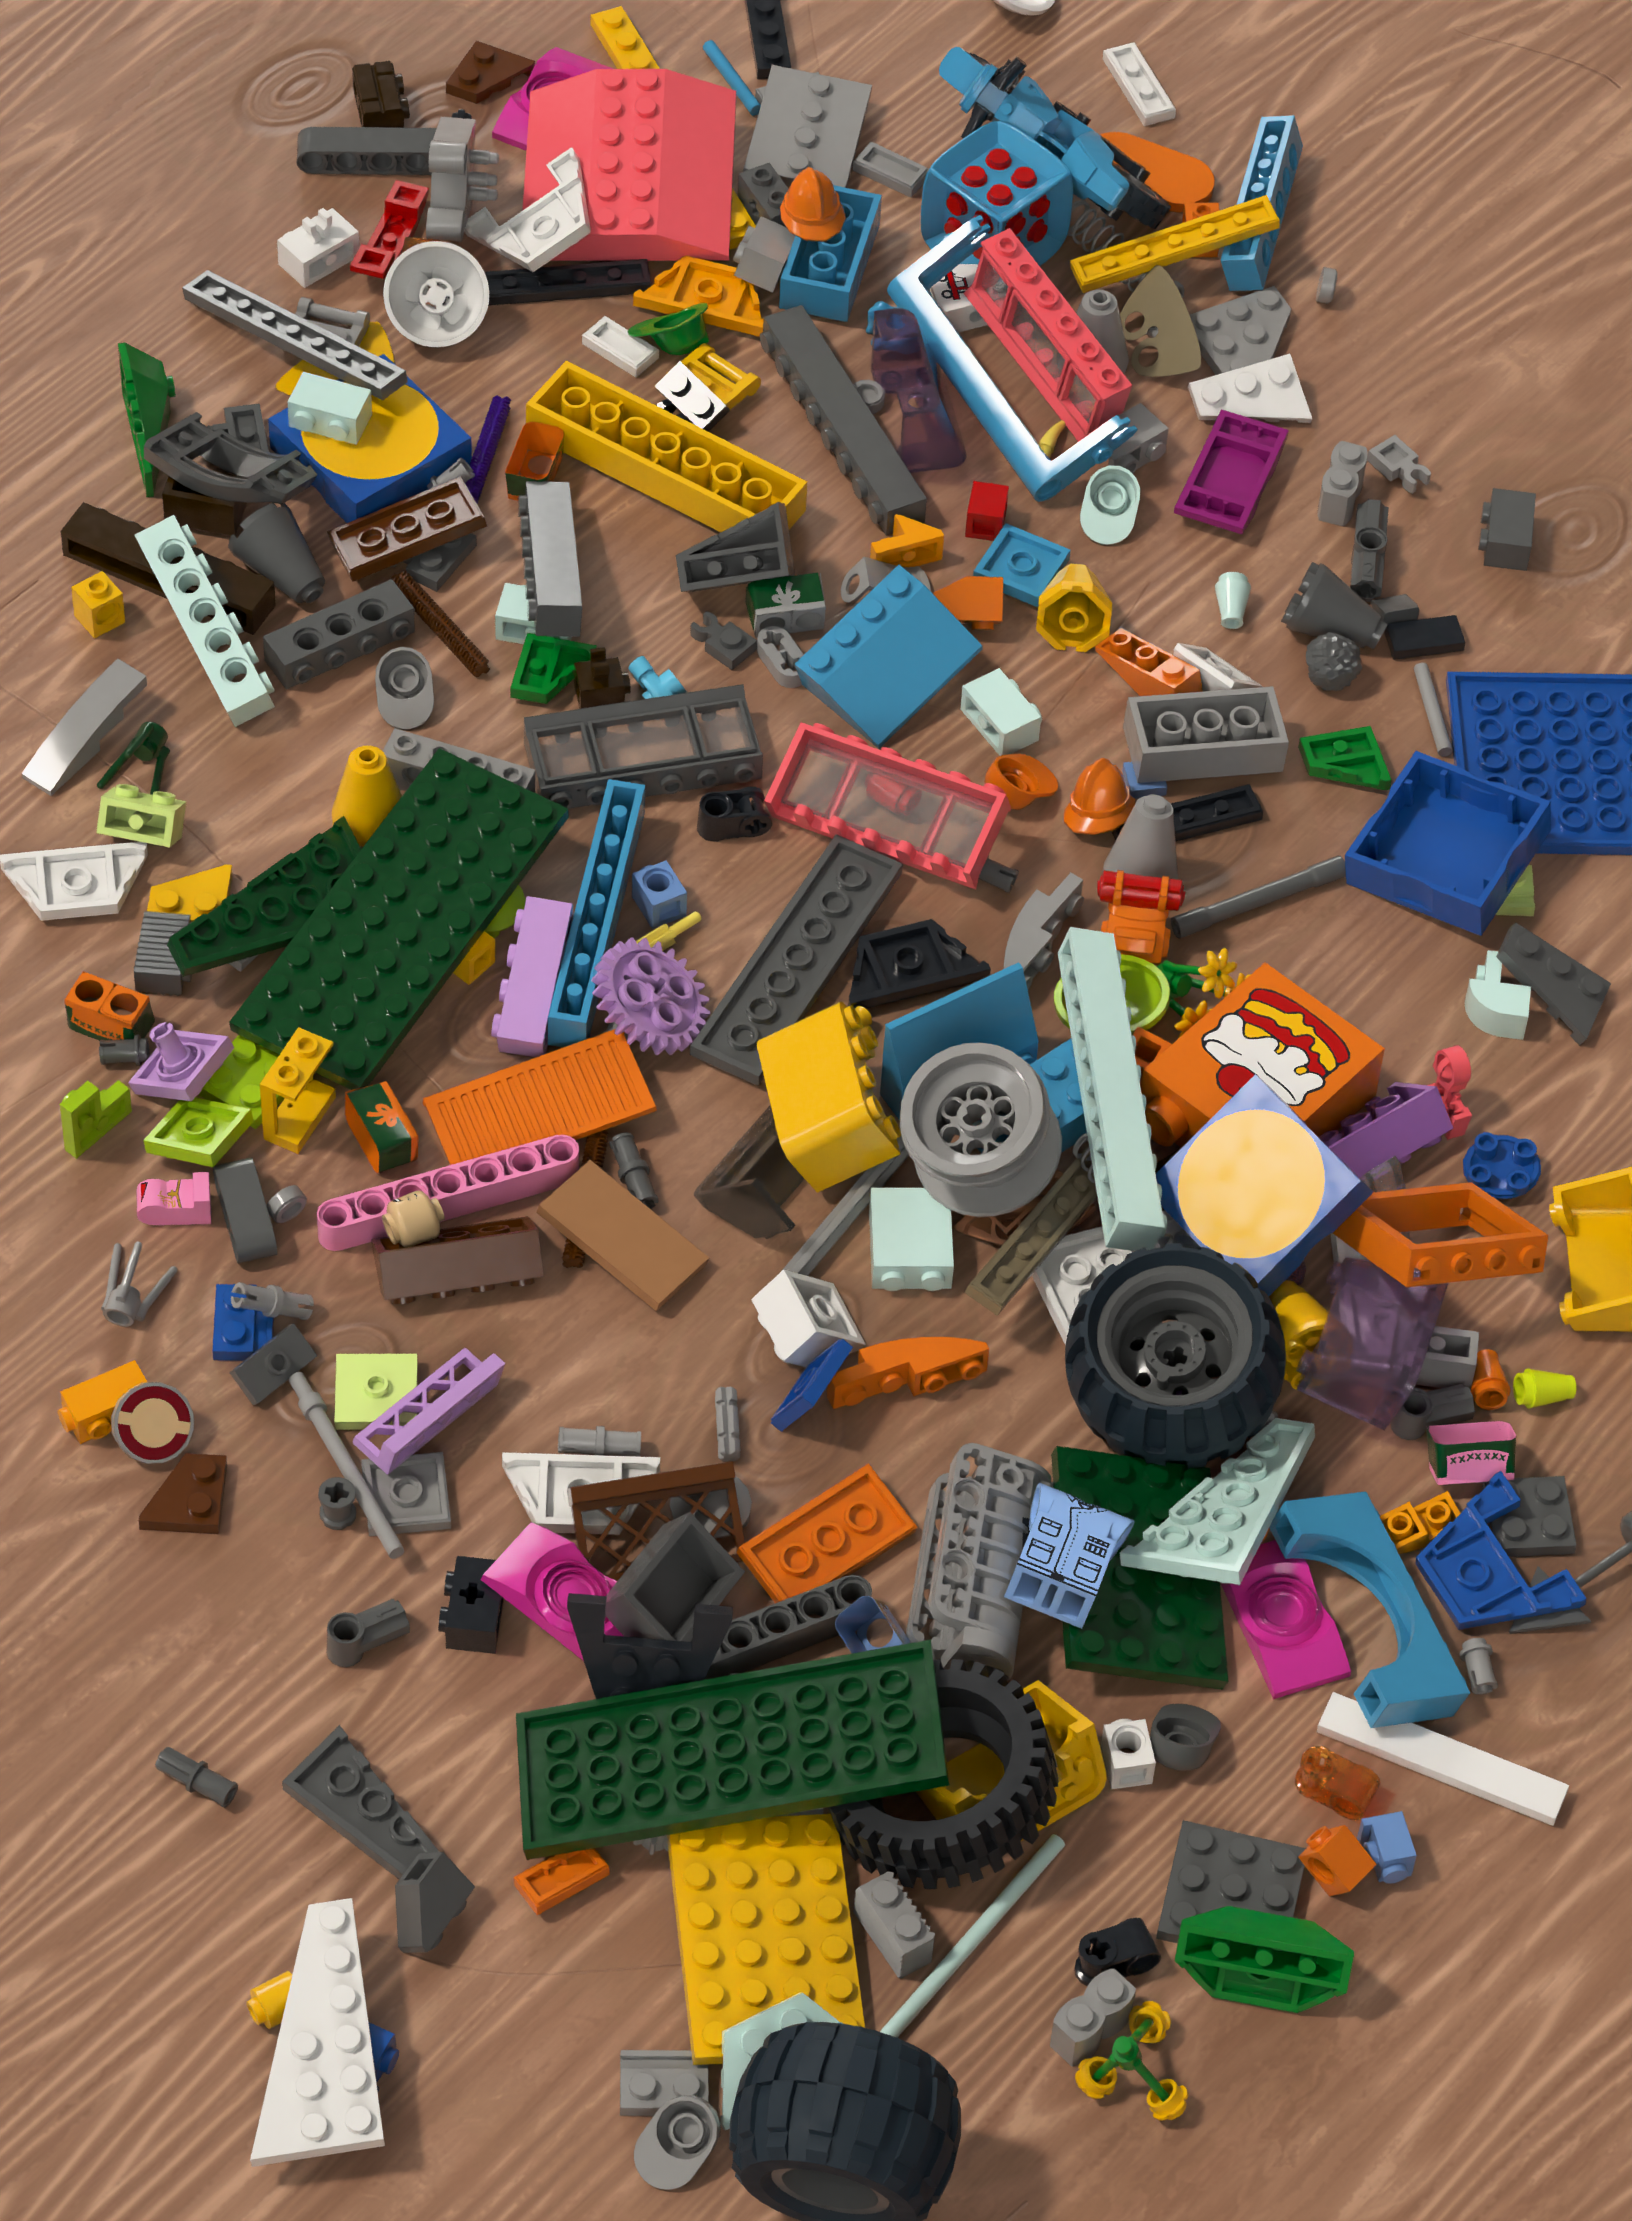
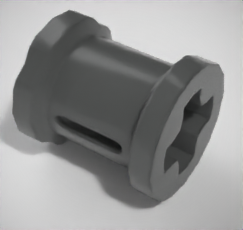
M342 1477L327 1479L321 1484L318 1492V1498L321 1503L320 1519L327 1528L332 1530H342L347 1526H351L356 1519V1507L353 1505L356 1494L355 1488L349 1480Z

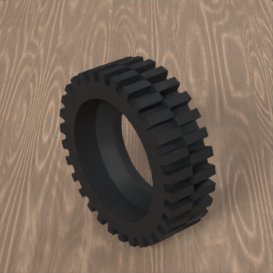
M941 1659L935 1660L944 1738L973 1740L988 1747L998 1756L1004 1766L1005 1773L990 1794L973 1807L957 1815L933 1821H909L887 1815L883 1809L882 1797L828 1807L843 1845L846 1844L852 1858L855 1861L860 1858L863 1868L871 1874L878 1869L880 1875L886 1872H893L895 1878L898 1873L902 1886L914 1888L917 1877L921 1878L925 1889H937L938 1878H945L949 1888L961 1886L959 1875L966 1873L970 1874L973 1883L984 1879L980 1869L990 1864L994 1873L1005 1868L1002 1856L1006 1853L1014 1860L1018 1859L1024 1853L1020 1841L1024 1839L1033 1844L1039 1837L1036 1823L1043 1826L1047 1825L1051 1817L1047 1806L1055 1807L1057 1795L1054 1787H1058L1059 1777L1056 1771L1055 1756L1039 1709L1037 1710L1030 1694L1024 1695L1022 1686L1013 1679L1008 1684L1005 1673L996 1668L989 1676L985 1664L974 1662L971 1671L968 1672L964 1660L952 1659L950 1669L943 1668Z

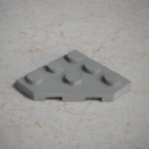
M1272 286L1190 314L1202 357L1215 375L1273 359L1280 345L1284 329L1290 320L1291 308L1277 288Z

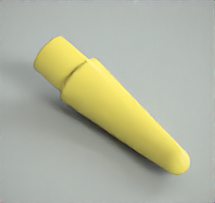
M1063 420L1053 425L1038 443L1049 458L1054 453L1060 433L1066 427Z

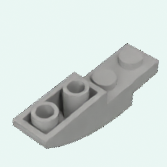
M1071 872L1050 896L1036 889L1025 903L1010 932L1005 950L1003 969L1019 962L1024 970L1028 990L1039 971L1044 973L1051 965L1054 958V953L1051 952L1052 943L1058 936L1063 922L1069 916L1074 917L1083 905L1084 897L1081 896L1083 879Z

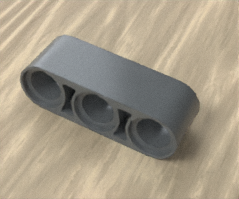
M253 1158L215 1165L213 1167L215 1186L237 1263L277 1255L276 1239Z

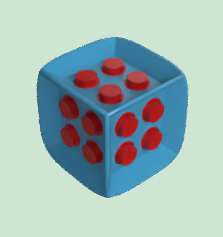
M1002 121L990 122L949 148L929 168L923 184L921 203V233L928 247L933 249L946 234L955 232L972 218L981 215L983 221L980 225L989 224L991 229L988 231V235L990 237L1010 228L1038 265L1041 266L1060 249L1068 235L1073 203V179L1071 172L1056 155L1018 128ZM981 246L960 264H978L983 247Z

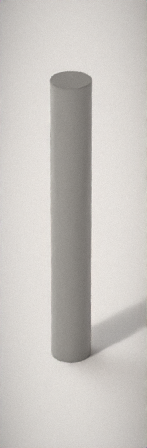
M1419 663L1414 666L1416 680L1438 755L1446 757L1452 753V746L1428 665L1426 663Z

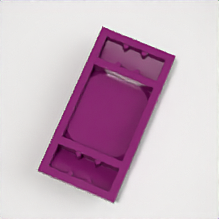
M1221 409L1174 507V513L1243 534L1255 515L1266 484L1274 474L1289 430Z

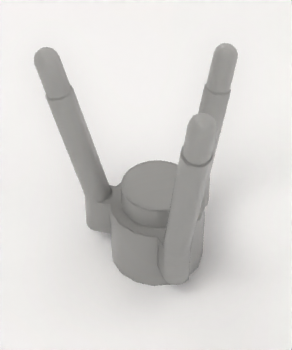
M141 1242L134 1244L122 1283L118 1285L117 1289L122 1246L116 1243L113 1248L106 1297L101 1310L108 1321L119 1326H131L135 1319L143 1321L149 1307L177 1272V1268L171 1266L141 1303L139 1298L140 1292L130 1286L142 1249Z

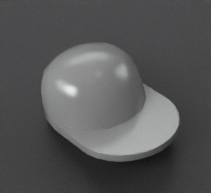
M398 647L389 650L381 657L376 667L375 682L379 712L383 719L395 728L402 730L417 728L429 719L434 708L432 671L429 662L422 653L413 648Z
M681 2095L668 2100L655 2113L637 2139L634 2149V2162L640 2176L651 2186L664 2190L676 2189L687 2184L700 2169L719 2140L721 2122L717 2111L708 2101L698 2096Z

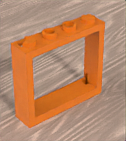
M1472 1182L1373 1192L1333 1232L1335 1236L1405 1287L1541 1273L1544 1270L1548 1234ZM1468 1225L1484 1237L1415 1244L1400 1232ZM1414 1268L1421 1271L1420 1277L1413 1278Z

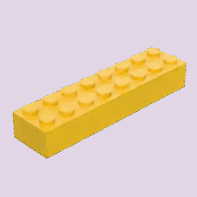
M565 361L526 403V423L539 422L556 426L563 430V453L719 532L735 526L737 523L762 512L777 502L785 503L789 530L806 511L807 481L568 361Z

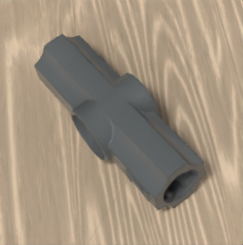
M1368 499L1357 506L1354 545L1351 557L1350 588L1367 602H1371L1376 597H1381L1384 559L1388 541L1387 523L1389 507L1384 506L1381 500Z

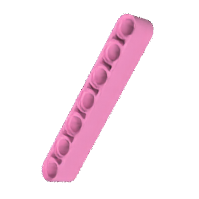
M555 1135L327 1200L317 1210L319 1242L327 1250L340 1251L369 1243L371 1239L388 1237L382 1221V1215L386 1214L388 1203L414 1191H423L430 1200L437 1198L443 1209L445 1220H449L557 1189L579 1170L578 1143L570 1136Z

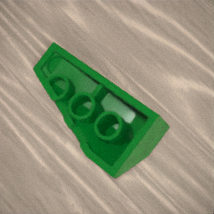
M125 342L118 343L123 400L146 497H154L159 469L144 459V445L148 439L168 428L171 413L170 398L176 397L172 375H165L162 361Z

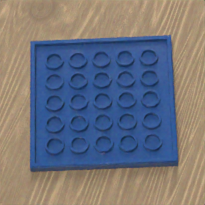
M1447 672L1446 688L1454 765L1465 769L1481 779L1503 783L1551 801V831L1536 854L1632 855V674Z

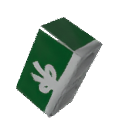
M817 572L758 580L747 585L745 603L755 638L758 637L762 629L769 626H779L788 633L824 629L826 606L821 573L820 579Z

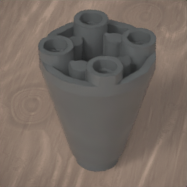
M1312 562L1298 591L1303 593L1302 596L1297 593L1293 595L1281 622L1287 624L1286 628L1295 632L1315 637L1327 634L1328 632L1349 638L1360 648L1368 646L1374 650L1387 627V623L1380 620L1381 615L1331 569L1322 563L1318 565Z

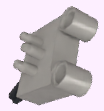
M463 109L453 113L452 117L440 118L434 138L430 143L429 172H432L431 202L426 222L427 239L462 242L466 223L472 208V200H497L498 191L486 187L497 185V176L486 172H474V164L499 163V154L487 150L474 149L476 120L472 119L471 114L465 113Z

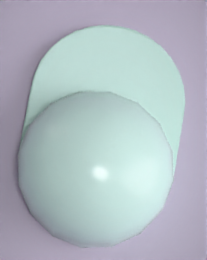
M1111 465L1103 467L1091 476L1086 486L1080 513V523L1084 533L1096 543L1102 545L1119 543L1133 529L1140 501V486L1137 478L1128 469Z

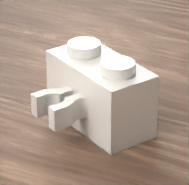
M322 208L318 210V216L312 219L304 218L302 226L287 232L277 240L278 265L301 286L306 288L354 259L359 249V231L333 208L328 211Z

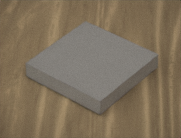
M443 1452L414 1454L388 1475L370 1459H361L362 1476L395 1534L451 1529ZM367 1519L369 1536H377Z

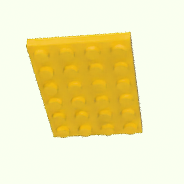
M831 1814L773 1816L667 1835L693 2065L723 2064L722 2031L800 1992L808 1996L839 2022L865 2028L840 1835Z

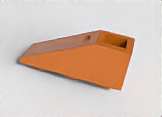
M966 576L933 592L935 597L960 623L972 624V630H994V624H1001L1003 577Z
M1122 628L1095 646L1096 652L1139 696L1203 692L1200 669Z

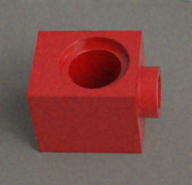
M973 481L967 510L965 537L989 541L995 540L1004 526L1009 486Z

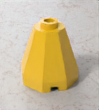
M1067 565L1056 574L1039 596L1036 631L1056 650H1066V646L1076 647L1078 652H1087L1109 637L1112 601L1096 575L1086 565Z

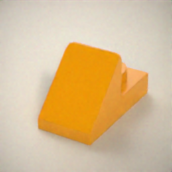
M896 514L894 515L893 537L872 542L870 558L907 568L939 561L943 557L944 534L940 529Z

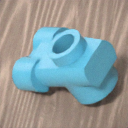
M644 656L636 658L628 667L634 679L644 690H647L642 694L644 699L687 692L669 669L658 677Z

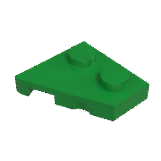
M527 633L510 687V698L547 704L574 679V663L590 661V649L597 648V645Z
M1371 726L1301 737L1299 739L1298 748L1309 776L1380 790H1390L1392 779Z

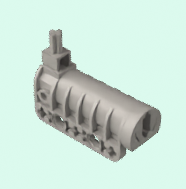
M977 1443L964 1444L954 1455L949 1473L939 1476L930 1488L906 1636L911 1643L925 1641L924 1633L920 1631L926 1624L927 1618L933 1619L930 1623L929 1635L933 1637L931 1643L934 1658L941 1659L944 1669H950L952 1659L964 1660L966 1669L970 1672L974 1662L986 1665L989 1676L996 1668L1005 1673L1008 1681L1012 1677L1023 1605L1005 1598L1004 1595L1022 1552V1533L1028 1534V1527L1022 1523V1518H1030L1032 1501L1038 1483L1053 1488V1482H1051V1475L1039 1464ZM971 1456L975 1458L974 1463L978 1467L972 1474V1477L968 1476L966 1478L970 1469V1462L966 1459ZM936 1519H941L940 1531L935 1526ZM930 1589L928 1602L924 1597V1590Z

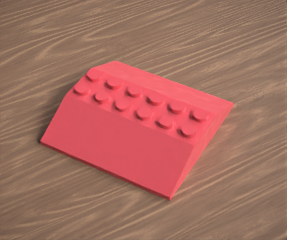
M595 69L530 91L523 210L559 186V183L551 174L546 164L572 147L580 159L591 233L550 261H627L647 259V261H678L685 255L707 261H728L730 254L736 91L668 69Z

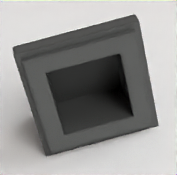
M1407 594L1371 600L1372 608L1381 615L1380 620L1387 624L1418 620L1419 607Z

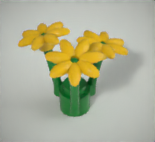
M1226 948L1220 951L1218 957L1213 951H1207L1208 965L1206 966L1176 964L1168 960L1157 966L1169 983V1007L1182 1017L1181 1021L1174 1026L1176 1030L1182 1031L1178 1038L1211 1009L1207 1010L1208 1004L1205 1000L1199 1004L1196 1011L1190 1007L1185 1009L1173 998L1184 997L1189 993L1191 987L1201 989L1203 992L1214 993L1217 999H1220L1222 996L1225 998L1250 976L1247 974L1245 977L1243 973H1239L1235 987L1234 980L1228 974L1236 970L1237 963L1227 962L1228 950ZM1188 974L1202 975L1206 978V981L1191 978Z

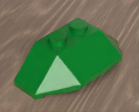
M1225 1906L1182 1919L1175 1962L1181 1968H1185L1190 1976L1213 1998L1299 2013L1319 2005L1334 1996L1338 1997L1347 1993L1354 1951L1314 1921Z

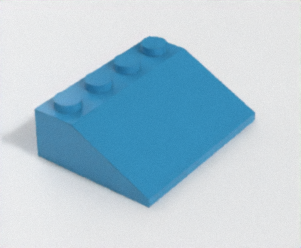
M898 565L795 663V667L802 685L880 749L959 673L983 647L923 583L902 566Z
M1019 962L885 1024L880 1095L899 1121L903 1095L914 1073L935 1054L949 1047L965 1043H987L998 1045L1014 1052L1028 1064H1032L1037 1060L1039 1041L1024 970Z

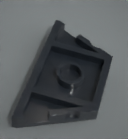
M933 919L859 936L848 1006L852 1005L854 1008L862 1006L867 1009L976 982L990 976L991 968L984 960L979 963L967 954V947L958 939L947 935L945 929Z

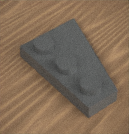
M1518 923L1513 924L1508 929L1496 957L1523 986H1531V991H1535L1548 1004L1549 1007L1546 1011L1555 1020L1559 1017L1573 1031L1570 1036L1580 1046L1590 1033L1611 983Z

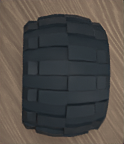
M806 2022L782 2028L764 2039L763 2047H760L753 2054L740 2078L730 2117L729 2149L733 2151L731 2168L736 2172L735 2177L752 2196L772 2209L801 2221H922L927 2219L932 2204H937L951 2178L961 2139V2107L957 2098L958 2087L956 2081L945 2067L927 2052L904 2040L879 2031L830 2022Z

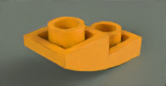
M1446 1491L1415 1507L1409 1501L1381 1515L1380 1519L1391 1540L1394 1542L1398 1554L1425 1548L1449 1522H1453L1461 1513L1449 1492Z

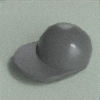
M1168 1704L1163 1706L1153 1720L1150 1731V1741L1156 1761L1167 1768L1178 1771H1191L1200 1768L1208 1759L1212 1746L1220 1733L1221 1723L1219 1719L1209 1711L1193 1705Z

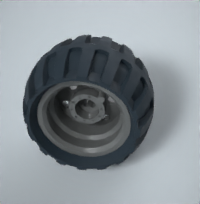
M1166 1243L1163 1248L1148 1251L1146 1248H1142L1127 1254L1125 1260L1117 1266L1111 1264L1094 1279L1091 1289L1080 1298L1071 1318L1065 1345V1368L1069 1389L1082 1418L1092 1432L1099 1438L1106 1439L1109 1447L1119 1455L1145 1458L1147 1464L1154 1463L1164 1467L1166 1462L1186 1464L1188 1469L1205 1467L1208 1461L1217 1457L1226 1459L1239 1451L1245 1444L1246 1438L1255 1436L1270 1417L1274 1404L1281 1392L1286 1366L1285 1340L1278 1314L1268 1295L1259 1289L1255 1278L1241 1265L1235 1262L1231 1265L1225 1261L1223 1256L1216 1251L1202 1247L1201 1250L1183 1247L1182 1243ZM1166 1320H1177V1321H1169V1322L1162 1323V1321H1166ZM1202 1332H1212L1215 1335V1339L1204 1341ZM1137 1340L1142 1349L1134 1351L1130 1348V1344ZM1220 1376V1377L1217 1378V1379H1212V1378H1210V1377ZM1182 1390V1395H1176V1391Z

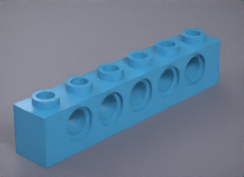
M1294 115L1261 117L1236 204L1238 205L1267 195L1280 220V228L1303 148ZM1280 228L1224 246L1220 261L1229 291L1264 289Z

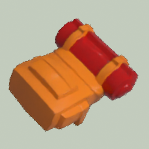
M1104 870L1097 881V894L1100 901L1108 902L1109 918L1102 922L1101 932L1114 933L1116 949L1121 954L1139 957L1158 966L1163 958H1167L1171 930L1166 928L1169 910L1178 911L1185 900L1186 891H1184L1182 880L1172 879L1169 876L1153 877L1124 873L1123 870H1117V872Z

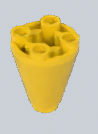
M1284 1281L1269 1296L1278 1314L1285 1340L1286 1366L1284 1379L1290 1382L1292 1388L1303 1390L1312 1384L1322 1383L1333 1376L1344 1375L1351 1367L1349 1359L1353 1352V1340L1346 1327L1304 1288L1293 1281Z

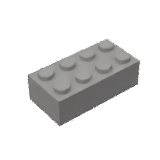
M1273 686L1128 697L1123 729L1137 783L1283 772L1289 740Z

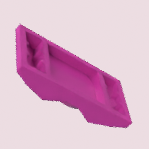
M558 47L549 50L537 60L528 81L522 89L510 96L492 131V138L526 151L530 91L595 69L613 68Z
M532 1522L481 1578V1581L582 1660L581 1650L567 1609L568 1594L606 1596L617 1582L594 1568L573 1542ZM605 1616L604 1634L623 1636Z
M1276 1540L1260 1544L1240 1585L1220 1583L1273 1699L1351 1676L1350 1665L1335 1621L1321 1603L1305 1559H1285Z

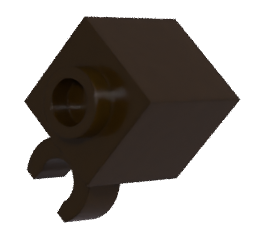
M605 647L590 649V661L574 663V688L579 709L625 702V694L631 693L628 671H621L618 657L606 659Z

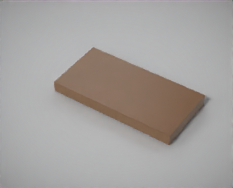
M591 1160L540 1203L536 1212L655 1311L661 1308L707 1265L709 1260L706 1254Z

